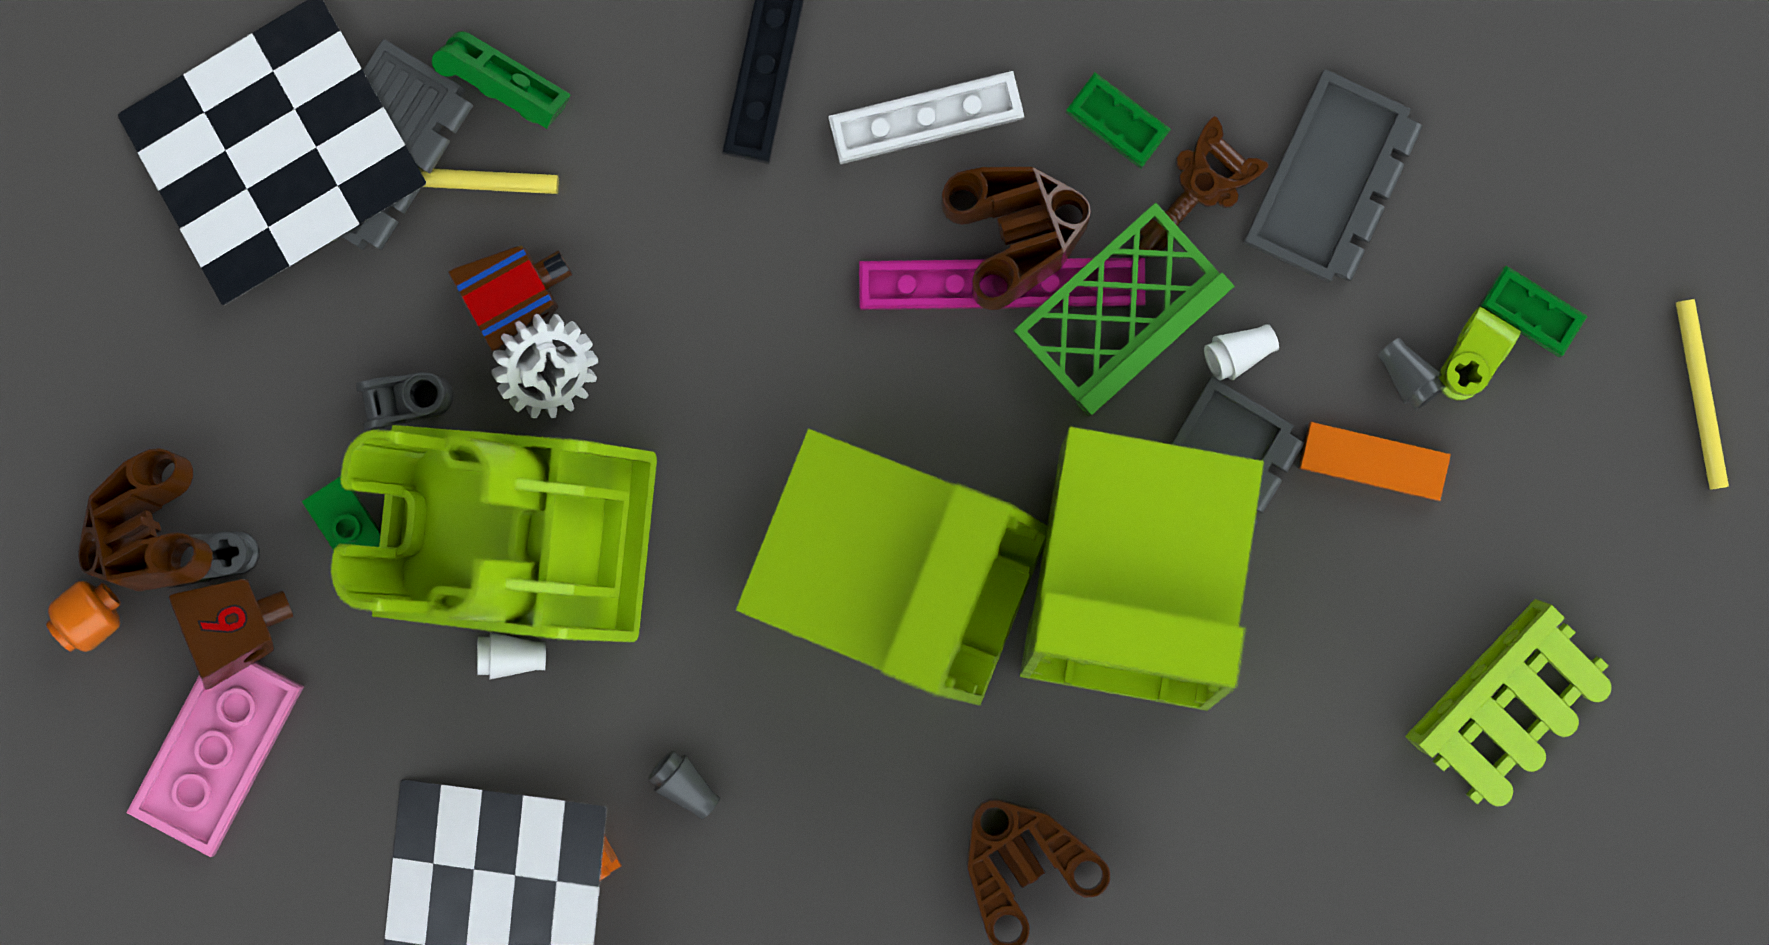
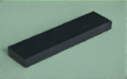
M804 0L754 1L722 151L723 155L770 164Z

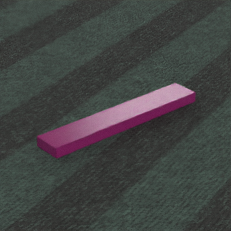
M1093 258L1067 259L1059 271L1004 308H1039ZM1108 258L1104 262L1103 282L1131 283L1132 258ZM1145 258L1138 259L1137 283L1145 284ZM985 260L859 261L860 310L985 309L976 303L972 295L974 272ZM1098 268L1083 281H1097ZM989 275L980 282V289L987 296L998 297L1005 293L1007 284L1000 276ZM1076 287L1069 293L1068 308L1096 307L1097 288ZM1103 288L1102 307H1130L1131 289ZM1137 290L1136 307H1144L1146 305L1145 290ZM1063 299L1053 308H1062Z

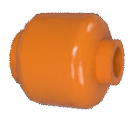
M78 581L51 602L48 607L50 620L46 622V626L53 637L66 650L70 652L75 649L83 652L92 651L120 627V617L116 608L121 605V602L115 593L104 583L95 587L87 581Z

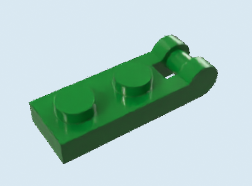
M465 31L454 33L448 39L446 45L441 46L432 56V66L440 75L445 77L459 76L477 87L485 96L499 100L519 112L527 121L537 123L546 129L565 109L571 96L570 93Z

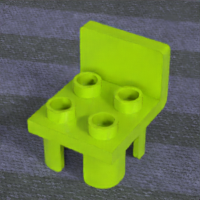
M392 425V431L372 430L365 432L350 444L345 453L342 464L341 484L346 490L385 494L379 547L348 544L337 545L333 551L331 565L334 588L339 597L349 606L372 610V617L556 639L635 642L638 639L657 456L652 451L587 441Z

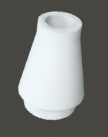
M1268 324L1255 329L1214 336L1212 343L1204 346L1207 364L1212 374L1218 380L1225 378L1234 380L1267 355L1279 350L1277 336Z
M490 632L489 637H478L477 675H489V680L534 670H545V642H535Z

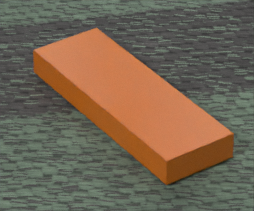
M1309 422L1298 469L1440 501L1451 454Z

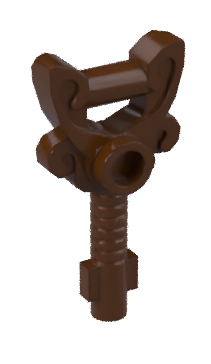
M1215 116L1204 126L1196 142L1195 150L1187 149L1181 151L1176 158V166L1182 171L1179 176V184L1184 189V192L1180 194L1165 213L1177 226L1198 203L1205 207H1213L1218 203L1223 208H1231L1238 202L1239 194L1236 189L1244 187L1257 179L1269 166L1268 162L1259 158H1248L1246 160L1222 138L1224 136L1222 125ZM1210 152L1233 173V176L1227 178L1212 170L1206 159L1207 154ZM1152 218L1140 231V235L1143 237L1139 240V250L1163 251L1167 246V232Z

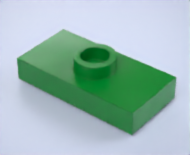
M1094 72L1065 111V113L1140 169H1142L1171 130L1096 72Z
M1507 265L1501 269L1479 305L1520 330V334L1557 357L1564 355L1587 318V315Z
M341 476L302 501L333 551L339 544L379 547L380 529L356 492L343 488Z

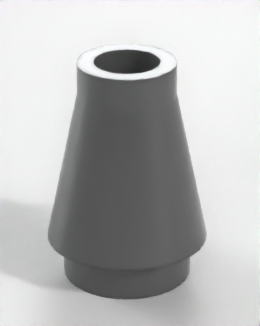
M1397 338L1388 344L1377 355L1383 362L1403 403L1409 402L1415 411L1434 399L1446 387L1439 379L1442 374L1406 346L1401 338Z
M675 751L669 752L648 777V780L655 785L654 792L691 811L701 820L707 817L720 801V797L712 791L686 755L680 757Z

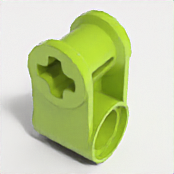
M1479 306L1463 327L1455 347L1440 369L1442 376L1439 379L1446 386L1442 392L1448 398L1456 401L1466 400L1481 392L1512 350L1521 331ZM1463 367L1470 370L1467 378L1471 382L1465 386H1461L1458 383L1460 375L1456 372Z

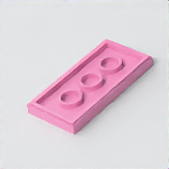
M257 661L208 690H205L199 675L126 813L209 857L215 856L304 686Z

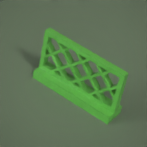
M1154 203L1014 329L1013 332L1089 417L1235 286L1222 272L1219 273L1160 206ZM1153 217L1167 232L1166 251L1139 250L1140 229ZM1133 236V249H1119ZM1173 239L1185 252L1173 251ZM1111 255L1132 256L1131 283L1103 282L1104 262ZM1139 256L1166 258L1165 285L1137 283ZM1172 258L1192 259L1203 271L1204 275L1192 286L1171 285ZM1098 268L1097 281H1083ZM1076 287L1097 288L1096 315L1068 314L1069 293ZM1103 288L1131 289L1129 317L1102 315ZM1137 290L1164 291L1163 312L1156 318L1136 317ZM1171 292H1184L1170 305ZM1063 299L1062 313H1048ZM1041 318L1062 319L1060 347L1040 346L1028 333V330ZM1068 320L1095 321L1094 349L1066 347ZM1101 322L1129 323L1128 343L1121 350L1100 349ZM1135 323L1149 324L1135 336ZM1046 352L1060 353L1059 366ZM1066 353L1093 355L1092 376L1079 388L1065 374ZM1100 355L1113 356L1099 369Z

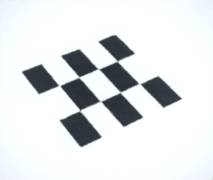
M306 0L118 114L121 124L222 305H226L426 185L423 175L323 0Z
M402 780L400 784L384 945H594L607 808L600 805Z

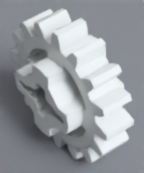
M539 314L534 315L533 326L526 328L521 321L516 322L518 334L515 337L504 333L501 336L507 346L506 350H496L493 352V357L497 363L502 365L491 370L495 380L501 383L497 387L498 391L504 399L510 398L509 402L515 411L519 412L526 406V410L531 418H537L541 409H546L551 418H556L557 407L560 405H564L570 412L573 411L574 404L571 399L575 395L586 399L589 395L583 388L584 382H596L597 379L594 372L588 368L598 363V358L594 352L589 350L593 346L591 340L586 334L580 335L581 330L573 321L564 327L563 320L557 314H553L549 324H545ZM552 339L562 341L572 349L567 350L565 346L556 347L553 345ZM546 355L549 357L551 361H546ZM541 371L544 372V378L540 374ZM522 383L524 387L534 386L537 388L538 393L527 391L518 384Z

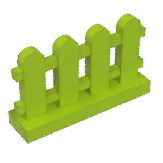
M1534 599L1405 736L1419 751L1431 758L1439 754L1432 762L1442 771L1451 766L1472 787L1466 795L1477 805L1482 799L1494 806L1506 805L1512 799L1513 787L1504 776L1516 764L1529 772L1542 768L1546 761V753L1537 741L1548 730L1561 737H1568L1575 733L1579 720L1570 706L1581 695L1592 702H1602L1611 693V682L1602 673L1609 665L1598 656L1590 661L1569 640L1576 632L1565 623L1557 628L1565 617L1553 605L1538 599ZM1536 649L1537 651H1536V652L1529 658V660L1525 663L1524 661H1525V660L1531 655V653ZM1547 662L1570 683L1559 696L1537 675ZM1503 684L1504 686H1503V687L1495 694V696L1492 698L1491 696H1492V695L1497 691V689ZM1515 696L1537 717L1526 731L1504 710ZM1469 719H1471V721L1459 733L1458 731L1462 728V726ZM1482 731L1504 752L1494 765L1487 761L1471 745Z

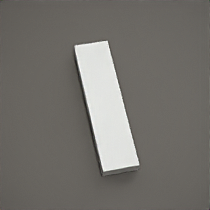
M1013 71L829 116L840 164L1024 119Z

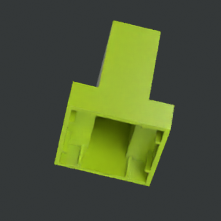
M1069 427L1060 448L1034 609L1028 622L1019 677L1206 711L1235 689L1245 631L1244 627H1239L1264 461Z
M808 428L735 611L877 668L886 675L935 695L981 705L1044 547L1047 525L1010 504L964 486L953 485Z

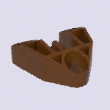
M980 167L961 171L949 178L942 192V211L950 221L963 225L990 217L993 219L997 218L1002 241L1004 240L1005 246L1012 244L1009 249L986 259L974 272L972 280L973 298L977 304L988 310L1004 308L1059 271L1086 231L1091 214L1090 204L1079 191L1034 167ZM967 190L974 194L977 202L971 209L959 211L952 207L949 199L954 192ZM1062 205H1074L1082 213V219L1077 224H1069L1057 217L1055 211ZM989 275H997L1005 280L1007 290L1001 296L990 297L982 292L980 282Z
M164 449L146 450L123 462L89 496L78 551L79 565L85 574L139 592L192 583L206 576L213 560L210 546L203 540L178 532L157 536L156 533L161 531V526L159 522L153 520L152 516L153 513L162 509L163 505L185 493L191 485L193 467L188 459ZM174 463L175 469L172 475L165 482H162L163 471L169 464ZM189 547H193L194 554L191 560L181 568L183 553Z
M998 798L987 799L975 808L972 815L967 868L990 943L992 945H1024L1030 935V925L1025 913L1014 898L1013 890L989 856L991 853L997 850L1021 888L1032 884L1046 872L1021 836V833L1029 829L1055 869L1058 868L1070 888L1077 895L1085 898L1096 897L1107 889L1110 882V870L1107 863L1098 853L1046 811ZM991 807L1003 809L1008 816L1006 829L997 835L986 833L980 825L982 814ZM1085 861L1097 863L1102 871L1100 882L1092 888H1083L1074 879L1076 867ZM1004 915L1016 917L1022 925L1020 936L1011 942L999 940L994 933L995 922Z

